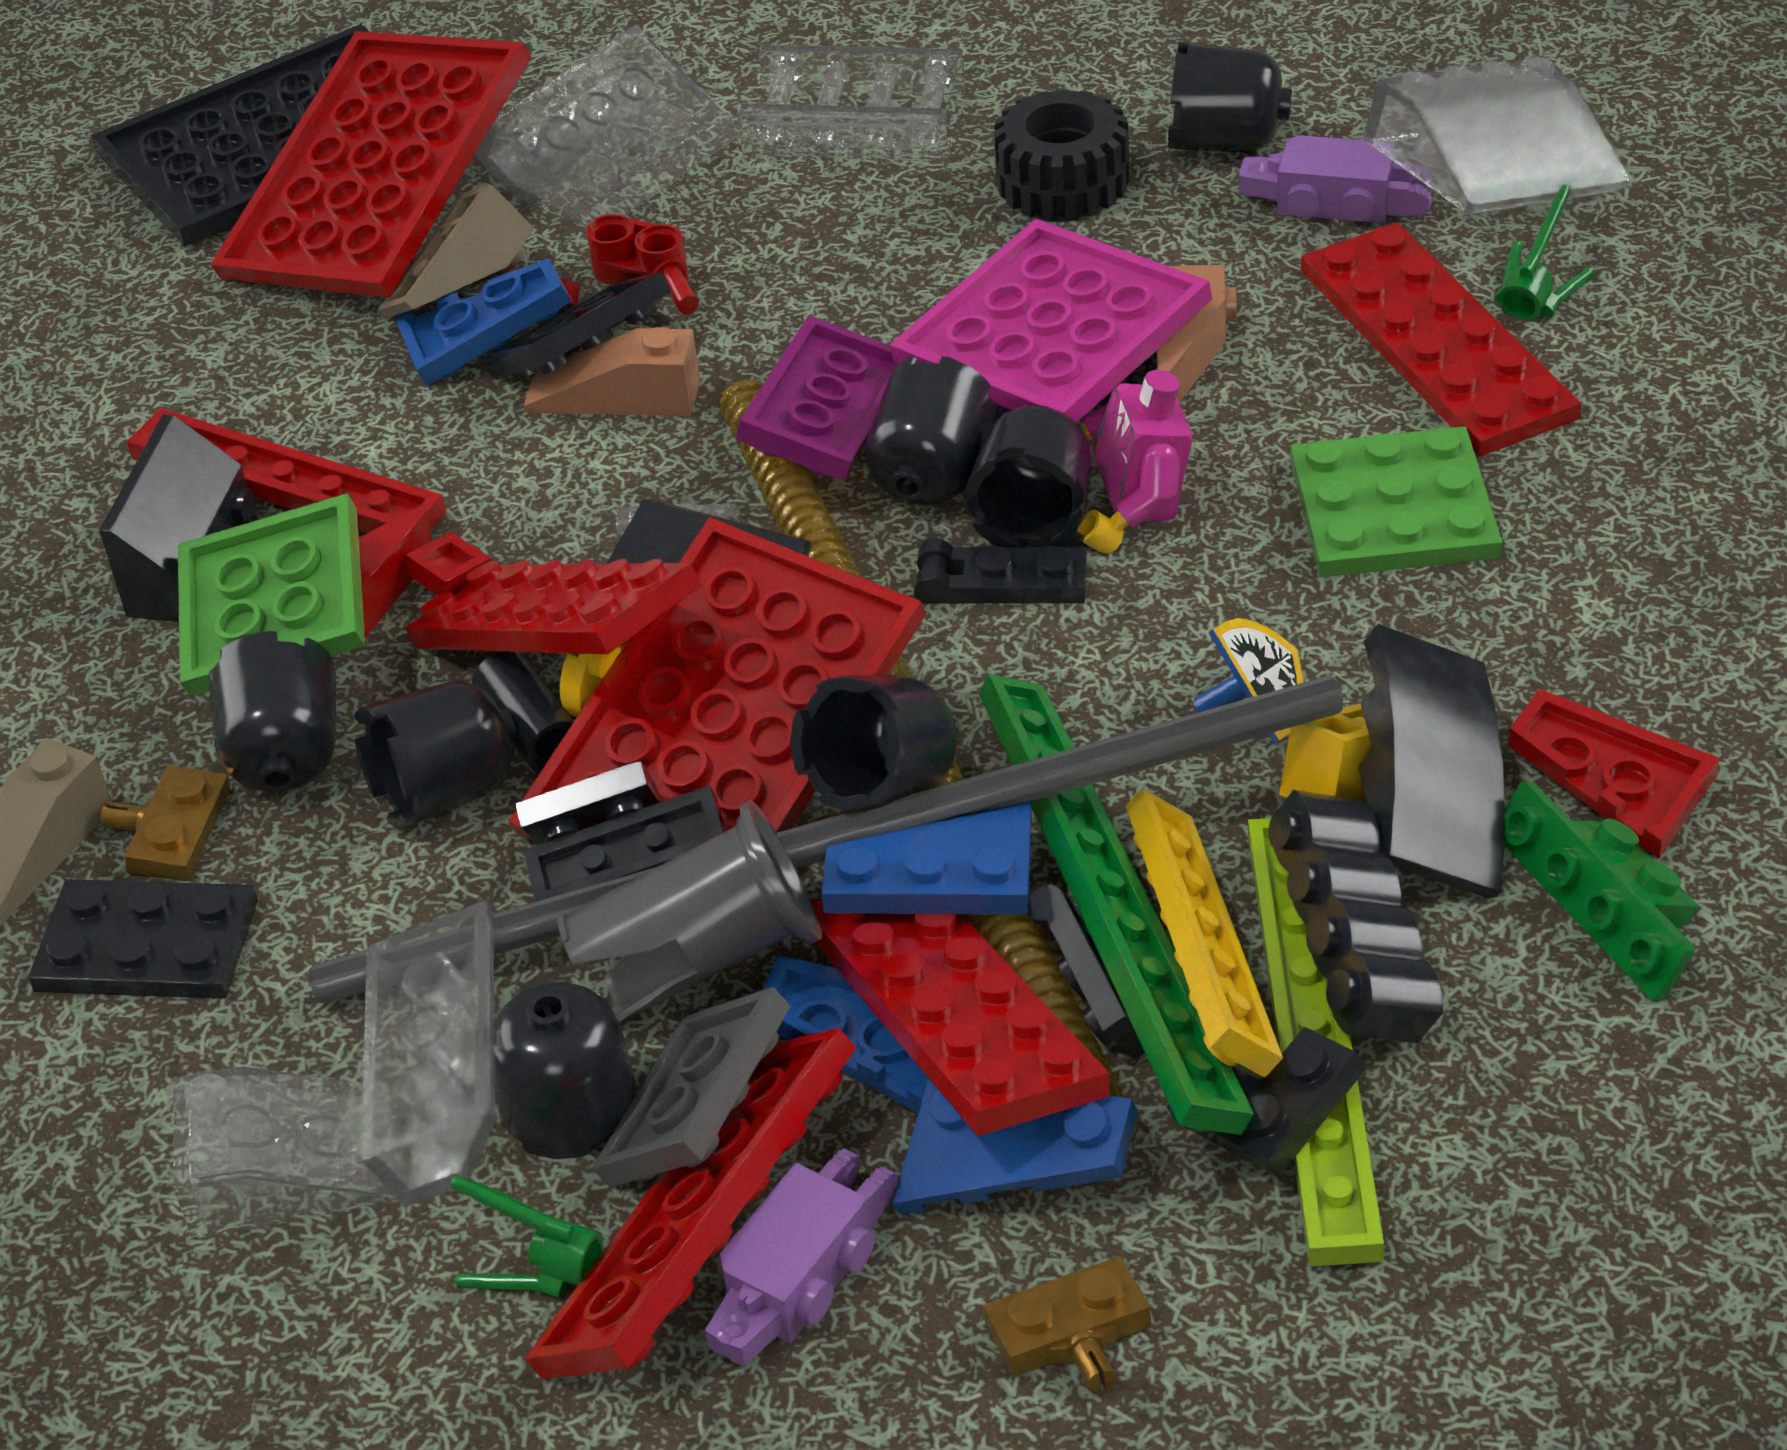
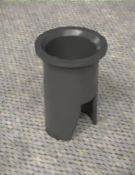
M753 800L739 805L740 817H738L734 828L567 914L563 912L557 915L560 936L573 965L624 956L603 976L620 1025L625 1024L627 1019L789 936L799 939L803 937L809 944L823 938L813 904L788 852L762 810Z

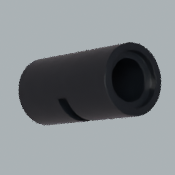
M496 652L487 657L477 667L472 678V684L480 687L487 693L498 708L504 707L508 710L517 733V740L513 745L530 768L540 773L574 723V719L563 709L560 701L522 653Z

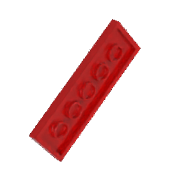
M1398 222L1379 227L1374 231L1340 243L1331 244L1326 248L1301 256V272L1451 428L1466 426L1473 450L1479 457L1580 419L1582 403Z
M620 559L609 564H595L593 560H584L577 564H562L560 560H553L545 564H530L528 560H524L512 565H500L498 561H490L472 570L466 576L468 584L454 594L452 592L444 593L425 603L420 609L423 616L405 627L414 646L419 649L608 655L702 586L691 563H663L661 559H653L645 563H628L626 559Z
M822 900L812 903L823 937L814 943L977 1136L1109 1097V1072L962 914L823 913Z
M840 1028L777 1042L774 1048L758 1062L747 1081L750 1088L746 1097L736 1108L730 1111L717 1133L720 1140L714 1152L695 1167H688L686 1165L662 1172L524 1358L542 1379L574 1375L583 1376L590 1373L613 1370H628L648 1355L654 1345L655 1340L652 1336L667 1314L678 1308L690 1296L694 1288L692 1279L706 1259L717 1253L729 1241L733 1232L730 1227L743 1207L756 1199L770 1182L768 1172L780 1155L802 1138L807 1129L805 1120L817 1103L829 1096L841 1083L843 1075L840 1071L857 1048Z

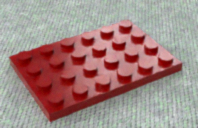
M355 31L210 265L219 278L390 298L532 58L524 43Z
M709 517L679 562L691 563L702 586L628 639L522 801L641 761L656 783L661 802L710 785L718 799L726 831L735 827L737 819L740 817L739 805L753 800L762 810L776 833L792 829L816 790L808 776L798 775L794 768L790 737L793 717L796 711L806 708L812 695L818 691L816 690V685L821 681L841 676L889 675L926 616L921 601ZM516 809L508 822L517 834L531 840L521 827Z

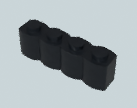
M1293 789L1280 808L1271 817L1268 837L1279 863L1289 872L1287 891L1297 914L1308 925L1306 933L1307 947L1317 969L1327 979L1326 1000L1340 1029L1347 1035L1419 1043L1443 1014L1442 992L1433 968L1422 958L1421 938L1415 919L1411 912L1401 904V889L1398 875L1391 860L1381 851L1380 832L1376 818L1370 807L1362 800Z

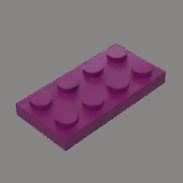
M808 315L740 419L735 440L753 446L755 450L762 454L779 456L803 465L819 476L834 477L846 481L865 448L868 433L891 373L899 365L894 363L890 345Z

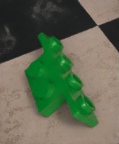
M1521 782L1504 809V846L1649 999H1666L1695 953L1694 945L1676 927L1688 924L1699 905L1680 887L1681 880L1674 871L1654 861L1637 844L1639 838L1631 828L1613 819H1604L1603 821L1571 820L1534 782Z

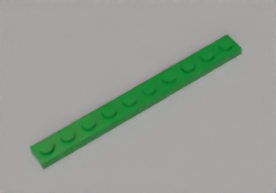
M988 673L978 694L1012 766L1074 748L1044 685ZM1093 785L1031 801L1034 815L1179 1126L1202 1132L1210 1130L1242 1135L1254 1112L1232 1067L1218 1060L1204 1043L1205 1032L1198 1012L1189 1000L1190 989L1183 969L1174 957L1175 951Z

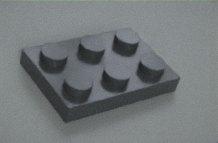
M774 987L683 1017L591 1169L609 1187H614L638 1179L649 1180L659 1173L686 1165L688 1167H695L705 1161L718 1146L720 1138L717 1133L728 1114L746 1097L750 1088L747 1081L758 1062L776 1045L779 1034L776 1031L791 1005Z

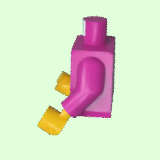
M1152 370L1145 375L1143 384H1120L1114 387L1109 402L1085 415V423L1080 425L1088 441L1092 438L1094 439L1091 451L1115 512L1111 518H1108L1097 510H1091L1081 520L1077 531L1085 536L1083 543L1097 552L1107 554L1117 550L1123 539V529L1128 525L1134 529L1143 521L1175 519L1192 444V433L1177 399L1180 381L1169 372Z

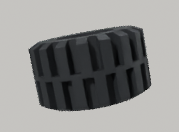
M1059 89V91L1053 92L1043 91L1036 93L1035 96H1025L1017 100V105L1006 107L1002 111V117L996 119L994 124L995 131L993 133L998 192L1001 198H1006V204L1011 208L1018 209L1021 207L1022 214L1030 217L1039 213L1042 214V219L1054 220L1055 216H1065V220L1077 219V214L1085 213L1086 216L1099 213L1100 206L1104 208L1111 207L1116 203V197H1123L1127 191V184H1129L1130 180L1127 117L1123 116V110L1118 105L1111 104L1110 99L1104 96H1093L1092 92L1083 90L1078 92L1070 91V89Z

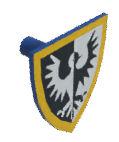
M1236 618L1218 625L1208 633L1233 673V676L1195 697L1194 705L1197 712H1202L1241 701L1245 698L1248 699L1303 683L1298 649L1277 632L1256 621ZM1290 728L1269 733L1274 744L1290 733Z

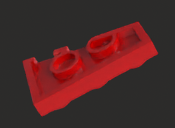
M1542 689L1537 691L1511 725L1509 731L1508 746L1605 819L1619 821L1631 828L1639 838L1638 844L1659 859L1718 774L1719 757Z

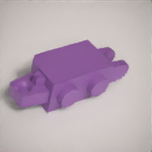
M1298 135L1286 141L1283 153L1270 154L1269 157H1244L1239 172V194L1267 198L1269 201L1276 202L1277 214L1386 224L1388 215L1407 217L1408 215H1413V217L1418 215L1420 217L1421 214H1426V211L1430 210L1432 202L1431 190L1435 188L1437 177H1435L1436 172H1433V168H1429L1428 165L1396 161V143Z
M847 1149L838 1150V1153L833 1155V1159L829 1160L819 1173L795 1163L720 1253L727 1294L705 1329L708 1348L718 1355L726 1356L734 1363L746 1366L776 1337L791 1344L807 1323L812 1325L818 1323L826 1314L831 1304L835 1287L849 1270L852 1272L859 1271L868 1261L875 1243L872 1226L882 1215L885 1207L889 1206V1202L893 1200L898 1184L897 1180L899 1179L896 1177L897 1174L880 1166L879 1169L876 1168L871 1173L869 1179L867 1178L855 1192L849 1188H851L859 1174L861 1159H859V1155Z

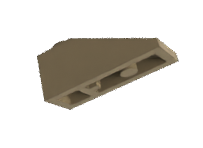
M490 183L461 193L407 268L391 297L386 298L377 311L384 318H388L413 310L500 270L503 272L510 270L524 256L526 249L522 245L532 233L534 227Z
M46 738L5 780L0 790V926L101 822L102 807L105 806V801L111 800L96 756Z

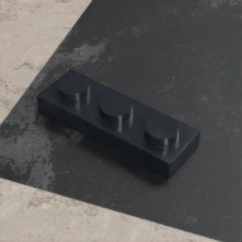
M709 785L524 849L523 852L535 902L658 867L726 832L718 799Z

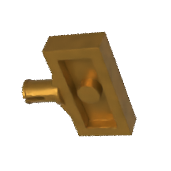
M167 765L153 796L142 806L116 803L111 800L105 801L100 818L102 827L136 831L124 855L127 873L153 878L189 881L231 790L229 776L223 773Z
M1121 1256L983 1305L985 1323L1013 1377L1048 1364L1073 1362L1084 1378L1088 1390L1096 1394L1101 1393L1100 1381L1107 1391L1115 1385L1118 1378L1116 1371L1111 1367L1103 1350L1119 1338L1152 1327L1150 1306Z

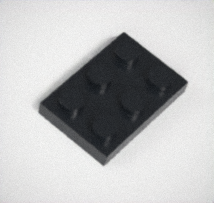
M662 271L612 283L482 357L492 378L513 374L515 380H520L535 372L539 376L545 375L569 362L566 353L582 346L583 350H587L611 338L614 335L611 327L625 320L627 324H632L657 311L654 301L670 293L671 289Z
M65 879L28 975L34 992L226 999L258 903L254 885Z

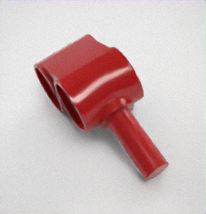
M621 214L602 215L593 219L587 225L586 235L593 276L599 282L612 284L635 278L638 274L644 276L662 271L671 289V292L668 294L679 312L687 315L697 310L699 301L688 284L689 275L681 230L670 224H655L630 219Z

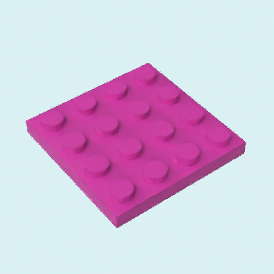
M1035 219L889 345L894 363L900 364L907 358L915 357L917 358L915 364L922 362L939 364L942 356L950 357L971 366L988 380L991 385L988 395L993 403L1010 410L1024 405L1047 406L1066 413L1077 423L1106 397L1114 387L1118 386L1212 300V293L1208 280Z

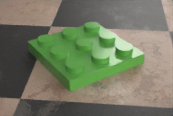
M1466 426L1441 427L1432 430L1397 434H1377L1369 437L1332 441L1320 440L1313 443L1290 445V463L1319 578L1498 559L1502 557V539Z
M348 493L178 544L180 684L190 697L209 692V671L220 661V650L223 646L244 635L276 631L278 633V641L295 642L303 646L304 639L310 638L326 649L330 656L365 646L357 508Z

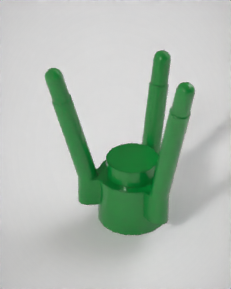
M1567 183L1561 185L1530 253L1521 266L1519 264L1523 244L1521 241H1515L1512 244L1502 285L1494 297L1495 302L1499 304L1503 312L1508 316L1527 321L1534 320L1540 313L1552 317L1559 304L1582 287L1595 274L1592 267H1587L1553 293L1552 276L1546 267L1539 264L1571 192V186Z
M454 1176L450 1181L451 1187L454 1190L536 1229L530 1243L528 1261L530 1264L538 1266L539 1275L460 1273L454 1278V1283L457 1287L479 1288L481 1290L537 1291L560 1299L567 1283L578 1286L601 1255L603 1237L599 1231L551 1217L498 1190H494L479 1182L474 1183L462 1176Z

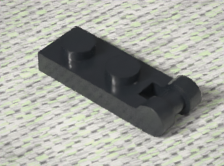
M937 538L928 539L919 546L917 558L919 572L915 577L914 595L923 604L1085 603L1087 547H952L947 541Z
M1048 884L1037 888L1029 897L1028 915L1040 927L1049 930L1050 935L1060 946L1064 956L1057 960V965L1073 990L1079 995L1082 993L1085 995L1089 1006L1082 1010V1014L1088 1026L1104 1045L1114 1041L1132 1058L1142 1055L1145 1051L1078 907L1073 905L1068 896L1055 885Z

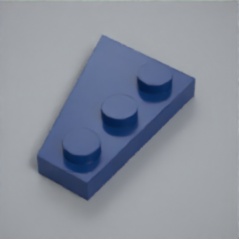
M548 258L489 280L484 285L481 293L460 299L455 292L437 299L438 309L419 316H416L410 310L394 315L415 368L428 386L442 377L446 378L456 374L464 364L488 350L504 346L512 336L534 323L550 319L560 308L569 304L572 300L559 274Z
M1031 801L827 846L822 886L823 913L1028 914L1032 828Z
M779 955L762 989L774 987L791 1005L776 1031L779 1036L790 1040L840 1028L857 1048L841 1071L919 1113L929 1078L840 972L834 967Z
M928 1079L892 1204L899 1214L917 1213L925 1211V1204L960 1199L963 1205L989 1200V1193L1029 1186L1036 1192L1121 1178L1139 1111L1132 1099L1109 1096L1101 1100L977 1136L932 1081Z

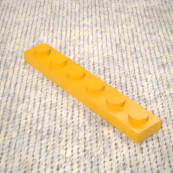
M1141 788L1125 807L1135 833L1133 836L1134 842L1141 850L1148 870L1146 877L1156 892L1162 910L1160 917L1168 927L1176 949L1174 957L1182 967L1190 989L1189 1000L1197 1010L1205 1032L1204 1043L1209 1051L1224 1064L1231 1067L1240 1064L1265 1078L1283 1059L1193 818L1151 792Z

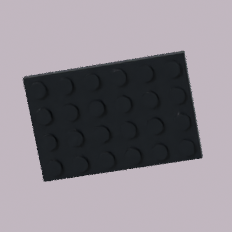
M359 24L91 135L95 152L183 246L233 226L238 221L355 31H369L362 24Z

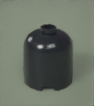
M1179 41L1172 82L1171 104H1175L1173 123L1172 126H1169L1168 148L1246 153L1255 152L1266 147L1275 136L1278 120L1289 121L1292 89L1282 88L1281 70L1277 62L1267 53L1257 50Z
M945 356L941 357L939 364L927 362L915 364L917 358L911 357L893 369L866 439V465L874 480L889 495L908 504L921 506L941 504L960 494L968 483L989 427L999 416V409L994 406L988 395L991 387L988 380L971 366Z
M1024 405L1007 411L989 427L964 492V498L967 500L968 508L974 517L973 527L976 532L993 546L999 547L1062 546L1076 534L1084 515L1092 470L1090 443L1082 427L1066 413L1047 406Z
M276 631L244 635L223 646L220 650V661L209 671L214 747L223 770L241 785L258 791L281 792L297 789L314 781L331 763L336 742V672L330 653L310 638L304 639V646L295 642L278 641V633Z
M853 675L824 680L816 685V690L818 691L812 695L806 708L797 710L793 717L790 746L794 768L798 775L808 776L814 789L822 795L819 796V801L826 806L844 811L888 803L900 797L932 789L944 780L954 762L957 734L953 714L942 695L923 681L899 675Z
M463 681L446 682L361 707L355 712V720L360 724L365 723L366 729L365 736L354 739L361 770L372 797L386 795L389 803L395 810L388 813L386 819L390 825L398 830L483 798L501 787L508 777L512 757L511 744L517 740L515 724L506 708H498L487 693L473 684Z
M564 981L541 983L521 991L500 1010L491 1026L489 1059L500 1120L508 1133L522 1143V1148L526 1152L550 1159L579 1158L590 1154L591 1146L607 1140L613 1134L636 1096L637 1086L622 1027L606 999L593 990Z

